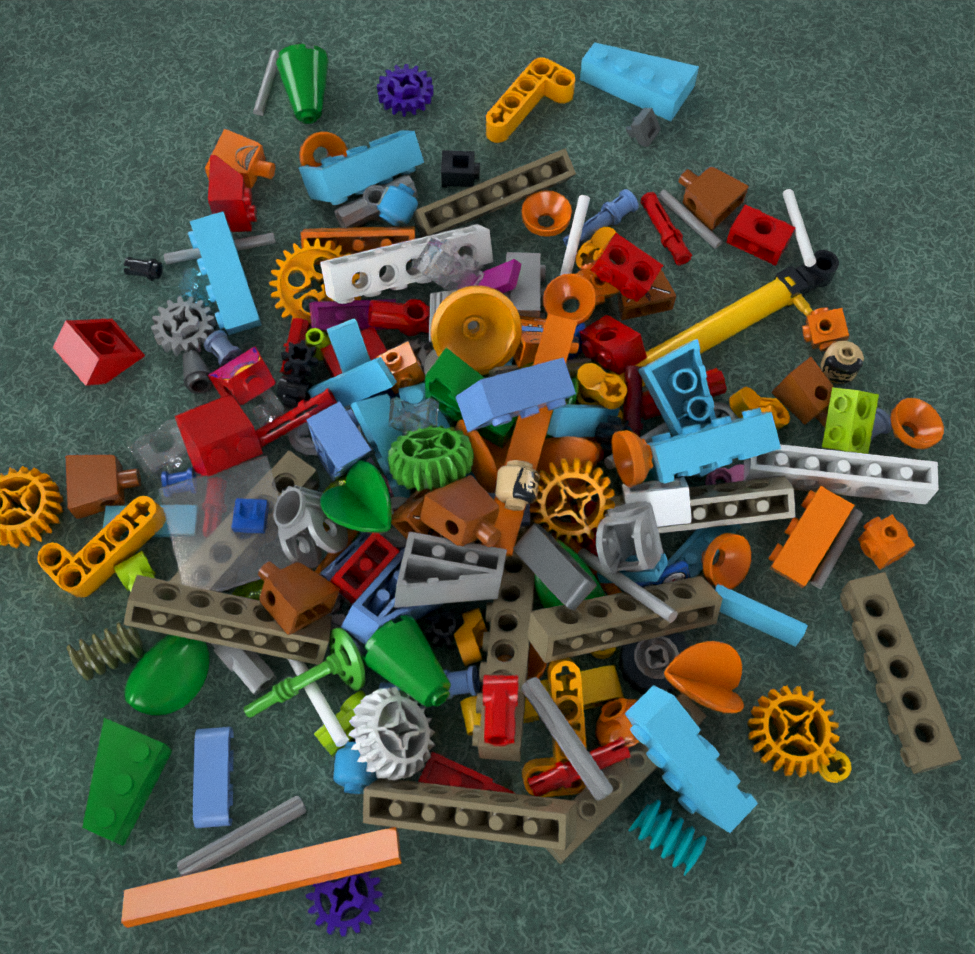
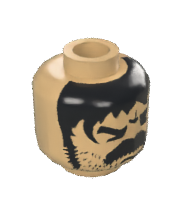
M844 340L832 343L822 358L821 370L831 382L846 384L857 376L863 366V352L853 342Z
M517 460L508 461L506 466L498 470L495 496L498 500L505 503V508L522 511L525 505L533 504L537 500L539 474L536 470L532 469L533 465L531 463Z

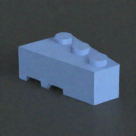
M564 358L481 379L455 397L467 432L492 424L494 427L512 421L513 417L519 415L521 419L540 413L539 409L547 407L548 411L558 409L567 405L565 399L575 395L576 392Z
M340 401L306 419L318 459L333 482L347 475L354 463L368 459L371 448L357 428L360 426L353 411L351 409L346 411Z
M405 548L396 555L356 600L341 628L364 645L386 622L392 620L396 624L403 620L400 616L404 614L410 615L417 620L443 605L432 604L394 608L396 584Z

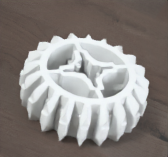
M396 687L378 689L373 694L365 696L361 700V704L353 709L356 716L352 717L349 721L355 729L348 736L355 738L356 741L351 749L359 750L361 754L357 762H367L366 772L376 771L377 778H388L389 781L405 779L425 767L424 762L431 758L428 750L435 746L430 740L435 731L429 728L428 724L432 718L425 716L424 711L426 707L418 706L417 700L409 697L402 690L398 691Z

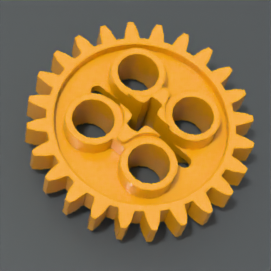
M316 238L314 246H310L307 239H305L304 248L302 249L294 243L293 254L284 250L283 253L286 260L276 259L280 270H271V274L277 277V280L270 281L269 285L277 288V291L270 295L271 298H280V301L275 304V308H285L282 314L283 319L291 315L293 318L305 319L311 325L310 312H306L303 309V302L309 298H313L317 302L334 301L326 296L324 284L321 285V292L317 293L315 289H312L298 299L293 298L296 293L311 288L312 280H316L317 283L324 281L323 274L316 272L314 269L317 261L343 257L340 255L342 246L339 245L333 251L331 250V241L328 240L325 247H321L319 238ZM294 273H300L305 277V282L299 287H294L289 283L290 276ZM356 273L353 275L352 284L359 280L360 274ZM354 297V300H361V297Z

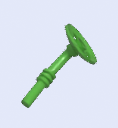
M342 628L332 629L329 636L330 656H327L326 661L294 678L288 677L274 685L272 691L244 707L246 716L251 718L277 702L284 703L293 696H296L301 688L330 673L333 675L338 674L350 689L354 691L362 689L365 684L364 665L350 635ZM352 676H353V677H354L353 683H350L349 680H350V679L352 678Z

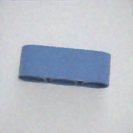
M232 727L196 730L193 779V823L195 828L232 825L233 818L229 819V806L233 805V784H230V771H233V750H230V738H234Z

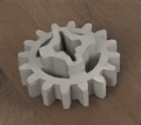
M181 296L178 297L177 303L174 304L168 300V307L166 309L163 307L158 308L160 316L152 317L155 325L151 326L157 344L162 345L165 352H169L172 349L175 356H178L181 351L187 352L194 348L196 351L201 352L200 345L204 344L206 338L215 332L213 327L217 326L211 308L206 307L203 300L195 303L192 296L188 298L187 302H184ZM166 331L173 335L172 338L166 334Z

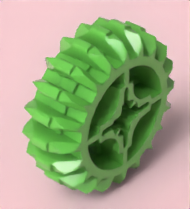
M440 425L437 428L429 426L428 428L421 429L418 427L417 431H407L406 436L397 437V441L391 443L387 459L392 478L397 480L398 485H405L406 489L417 488L418 491L423 489H430L432 491L434 488L444 487L466 477V474L471 472L474 452L469 437L465 436L463 431H455L454 427L445 429L443 425Z

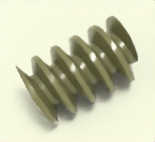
M119 622L116 624L117 634H113L108 628L104 629L105 639L103 640L95 633L91 634L92 645H88L83 639H80V650L76 651L68 644L67 651L73 666L84 679L91 680L94 677V670L99 675L106 673V664L111 669L118 668V658L124 664H127L131 661V653L136 658L143 657V643L138 629L131 626L125 629Z

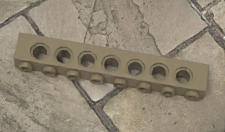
M530 512V526H520L516 541H519L534 524V517L538 513ZM514 550L512 557H505L498 599H493V603L487 602L486 622H491L490 632L484 631L483 651L488 652L487 662H481L479 674V682H483L484 675H518V707H515L516 729L514 743L506 746H493L492 744L484 743L485 706H483V693H477L476 713L481 714L480 725H474L472 745L478 746L479 758L520 762L526 696L522 692L521 686L527 681L530 641L527 636L530 615L534 606L535 585L534 572ZM513 568L520 570L517 573L508 572L509 569ZM509 596L517 598V600L513 602H508L504 599ZM505 625L515 627L512 631H503L501 628ZM501 655H510L513 657L510 661L502 662L497 659Z

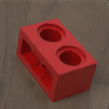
M615 232L604 246L590 271L596 274L601 281L609 283L618 289L626 298L638 302L649 291L663 264Z

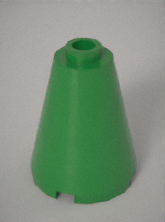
M305 44L291 45L282 49L279 52V58H276V66L295 117L305 124L315 123L322 116L329 60L326 51L314 45V49L306 48Z
M404 614L400 616L403 620L396 624L392 620L386 622L367 641L365 649L368 653L366 656H361L363 662L368 668L425 707L433 705L437 707L444 703L450 695L451 683L416 620L412 616Z

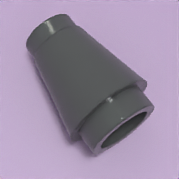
M195 350L185 352L182 356L184 386L194 394L208 391L212 386V382L208 377L210 371L199 352Z

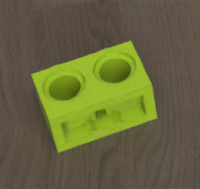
M832 387L822 447L868 454L879 394Z

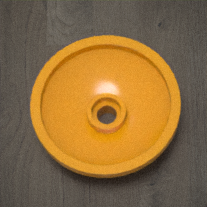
M469 286L453 292L439 305L431 323V341L437 356L439 357L444 349L447 348L481 375L489 374V371L494 367L504 366L512 358L519 346L522 333L521 319L514 304L506 295L487 286ZM470 322H478L475 329H468Z

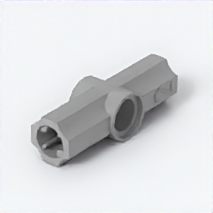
M404 175L384 186H369L365 189L362 197L335 210V216L341 228H355L370 220H382L379 217L380 212L377 209V204L385 189L390 185L398 187L402 183L415 191L413 197L416 198L418 193L413 180L409 175Z
M211 643L215 648L214 652L231 672L234 671L255 696L264 692L276 680L277 677L256 652Z

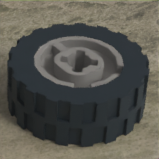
M678 632L622 645L619 653V669L623 673V679L630 684L629 687L633 690L636 689L642 695L653 685L668 693L677 691L666 680L664 672L678 654L690 647L689 643L685 640V636Z

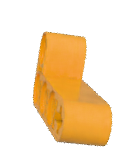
M547 58L534 59L488 111L486 115L487 138L495 143L505 141L543 96L558 103L571 101L574 97L575 88L574 73Z
M137 497L76 555L60 544L52 542L40 549L37 556L38 563L60 588L76 597H87L115 573L114 566L133 556L163 527L167 518L166 512L150 497ZM129 531L127 538L120 541L122 534ZM105 553L104 560L97 564L98 557ZM62 555L60 562L54 566L56 558ZM81 575L80 583L74 587L75 579Z
M570 658L552 661L547 669L549 695L557 707L564 700L574 701V710L570 714L563 716L587 749L580 669ZM563 666H566L572 672V674L566 675V685L570 690L563 689V682L556 675L561 673ZM553 736V757L529 760L522 769L521 775L525 789L532 796V790L527 781L531 774L536 771L545 772L554 768V763L561 761L563 764L569 761ZM582 779L572 782V787L565 789L561 787L541 797L574 795L580 793L587 786Z

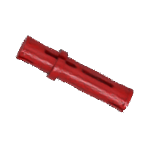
M655 192L646 193L641 197L640 203L659 232L664 248H668L677 265L686 264L691 260L692 254L682 240L683 235L681 231L675 228Z
M327 388L324 392L308 401L301 400L294 409L255 430L260 447L263 448L268 443L306 423V419L336 404L337 401L330 389ZM315 405H318V406L315 407L314 409H312V410L306 412L305 414L301 415L300 417H297V416L300 415L301 413H303V412L309 410L310 408L314 407ZM290 420L289 423L271 433V430Z
M622 737L589 752L600 769L631 757L628 747L624 746L625 741ZM559 761L554 763V768L531 778L529 777L527 781L533 796L541 797L561 787L565 789L572 787L571 783L581 779L570 761L563 764Z

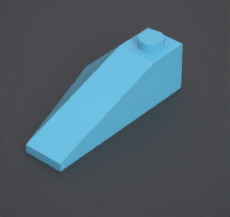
M384 394L350 404L368 443H370L375 451L376 459L384 475L389 480L388 483L394 496L409 498L411 496V489H406L405 485H398L397 480L392 478L387 459L391 443L397 441V437L404 436L403 424L400 418L405 415L398 400L391 401L389 395Z

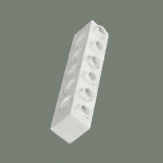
M476 224L320 263L326 296L339 304L353 302L354 297L362 295L366 297L377 296L381 294L382 290L389 288L391 290H401L407 288L409 283H429L433 281V277L441 275L443 277L456 276L460 270H480L484 268V264L493 262L490 230ZM463 247V253L458 257V251ZM438 253L437 261L432 264L433 256ZM412 259V266L406 271V264ZM386 265V273L379 277L380 269ZM360 272L359 280L352 284L353 275Z
M781 444V449L744 460L743 481L785 476L794 487V490H812L816 492L822 486L837 495L927 504L938 491V462Z

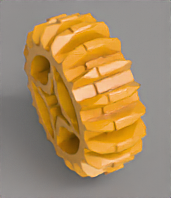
M566 458L561 459L562 468L557 469L553 462L550 463V475L543 470L539 472V476L544 482L539 481L536 503L529 506L531 513H538L534 517V523H544L542 527L547 532L553 529L552 536L555 540L561 534H564V542L567 544L570 543L571 536L576 535L578 543L583 542L582 534L587 533L588 537L593 539L595 537L593 528H598L600 520L606 517L605 514H608L604 510L614 509L615 503L608 500L615 496L614 490L607 488L611 484L608 477L600 479L603 474V470L600 467L590 473L592 470V462L587 461L583 468H580L579 458H574L573 466L569 467ZM580 478L591 485L586 486L584 484L580 487H574L566 479ZM557 484L561 494L558 499L553 501L551 507L546 508L547 494ZM565 489L569 496L577 499L578 511L570 502L567 503ZM598 493L596 507L587 517L583 508L588 501L592 500L591 496ZM571 515L577 522H562L554 518V516Z
M24 466L18 472L10 467L8 475L5 476L0 473V504L3 501L0 509V545L6 546L9 544L11 547L18 548L22 542L25 546L30 547L32 537L42 542L40 533L43 530L46 533L52 534V529L48 526L49 523L60 524L59 518L55 514L63 512V507L59 504L63 501V497L59 493L58 485L52 482L48 474H42L36 468L30 471ZM40 501L39 508L37 509V511H36V513H35V506H36V505L38 504V502ZM12 502H15L18 505L22 504L26 511L22 510L20 507L16 509L15 505Z
M783 686L780 689V693L775 689H771L768 692V697L761 696L758 699L759 706H754L751 709L752 715L756 718H750L747 725L757 730L750 732L748 739L759 740V743L752 747L753 752L764 750L766 754L760 759L763 764L770 759L774 760L772 771L777 772L784 765L785 776H791L795 769L799 777H804L807 774V769L814 774L819 771L821 763L826 766L830 762L826 753L831 755L836 753L837 750L832 744L837 743L840 737L831 731L836 730L839 727V723L829 721L828 718L834 714V710L824 711L822 706L825 704V699L815 702L813 700L814 691L810 690L803 696L801 686H796L792 693L788 686ZM793 706L803 710L804 713L796 716L790 714L787 710L782 711L779 707ZM770 716L774 719L773 724L777 727L779 733L775 742L772 740L769 732L768 723ZM812 719L818 731L817 744L814 742L815 738L809 730V724ZM802 721V725L798 728L799 732L785 740V736L789 733L788 729ZM793 745L800 751L805 750L809 755L794 756L784 752L782 749L785 746Z

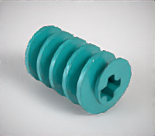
M658 799L645 806L628 829V832L639 827L638 840L642 841L651 836L649 848L654 850L662 845L661 858L665 859L673 854L672 867L675 869L683 863L686 864L683 874L685 876L702 854L707 837L701 835L694 840L695 828L693 826L682 831L684 819L679 817L671 822L672 809L670 808L659 813L661 801Z

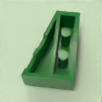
M445 348L425 375V403L458 422L463 417L455 396L479 380L485 379V377L449 349ZM518 416L513 417L512 421L496 427L492 424L477 429V432L481 437L503 449L514 433Z
M104 718L82 828L124 846L172 750L162 742Z

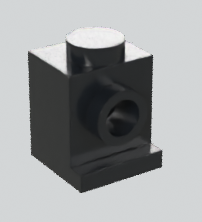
M442 150V188H447V186L473 187L474 179H480V163H475V151Z

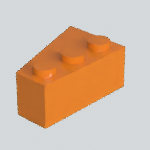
M822 486L819 487L816 493L812 490L809 491L801 504L805 508L800 519L794 517L784 532L789 535L784 546L777 543L768 558L773 562L770 567L771 570L802 588L807 585L855 506Z

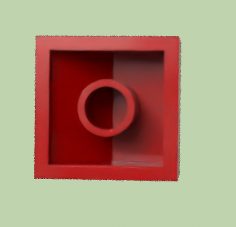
M210 155L208 203L212 214L224 212L231 232L252 231V222H257L256 206L252 205L251 188H246L241 174L217 155Z
M113 319L66 320L53 346L63 361L67 363L86 386L106 384L145 357L144 353Z
M231 394L174 416L195 473L209 477L263 454L253 424Z

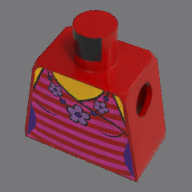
M255 346L208 375L220 397L231 394L239 406L244 405L276 384L269 368Z

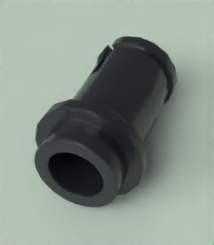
M127 257L124 261V266L130 267V269L124 268L126 275L147 277L149 281L161 278L163 266L156 259L151 258L148 261Z

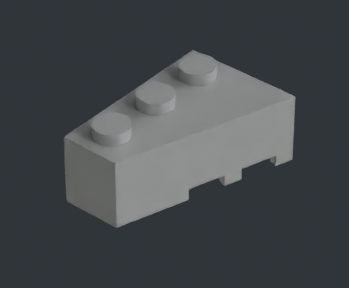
M507 252L506 262L516 259L522 265L516 289L505 292V295L514 304L519 315L545 319V313H540V306H544L543 295L545 289L540 288V282H545L546 265H540V253Z
M409 532L396 584L394 608L498 599L507 550L474 543L457 546L447 538Z

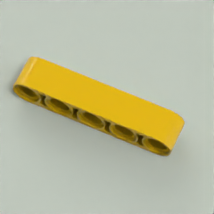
M608 665L580 672L584 710L603 706L602 702L615 701L624 698L615 666ZM566 675L559 676L563 682V689L570 690L566 685ZM548 679L541 680L540 682L549 694ZM477 696L468 697L460 702L467 735L473 736L474 725H480L481 714L476 713ZM527 698L525 701L524 724L539 720V715ZM564 700L559 704L558 708L563 715L571 713V709H574L575 703L572 700Z

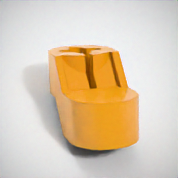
M599 228L591 239L582 245L575 259L579 270H581V266L596 261L604 246L615 234L616 231L613 228Z
M586 363L578 369L576 379L579 382V391L586 398L595 399L607 409L621 407L626 397L627 387L616 374L606 373L601 367L593 363Z
M743 387L729 398L731 409L739 418H743V411L761 408V412H772L777 430L790 422L787 409L777 398L760 397L749 387Z
M479 608L462 613L464 624L454 634L465 666L483 660L479 650L483 646L484 631L487 632Z

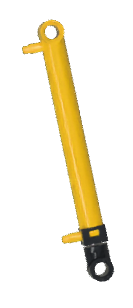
M816 251L814 253L815 265L808 267L804 263L795 269L792 265L777 273L774 280L648 350L646 352L647 358L635 366L644 367L696 339L699 341L701 349L699 351L702 354L784 306L789 308L795 305L806 317L811 315L813 310L804 299V296L818 287H825L831 283L839 266V259L831 251ZM624 373L617 375L624 382ZM642 379V387H644L646 385ZM578 391L575 401L576 405H601L595 399H593L595 401L593 403L585 402L583 399H586V397ZM619 410L617 417L622 419L623 412Z

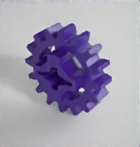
M408 64L404 65V69H400L395 65V71L393 72L388 69L385 70L386 77L380 76V83L377 84L379 103H383L385 110L392 108L393 115L401 111L403 117H406L407 112L411 111L413 115H416V109L419 108L425 111V104L432 103L431 97L434 96L432 78L427 77L426 70L419 72L418 66L409 69Z
M373 871L343 877V879L334 883L326 881L313 884L312 886L315 887V891L306 894V899L314 901L315 905L308 909V913H318L320 916L315 924L320 927L327 922V933L331 935L337 927L340 928L342 937H347L348 930L351 927L357 934H360V923L364 921L371 926L373 924L369 916L371 911L375 913H380L381 911L375 904V899L384 897L382 892L375 891V887L381 883L380 878L371 879L370 875ZM360 877L364 879L367 885L368 898L359 892L358 883ZM347 886H350L349 892L353 895V899L351 902L345 900L343 905H340L341 900L336 896L338 890L345 891ZM322 894L329 897L332 905L329 915L323 907ZM356 908L362 910L355 918L343 921L347 912Z

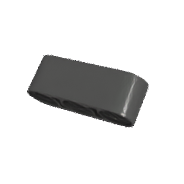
M534 523L513 547L514 551L549 590L571 610H575L597 586L590 575L555 538L537 523Z

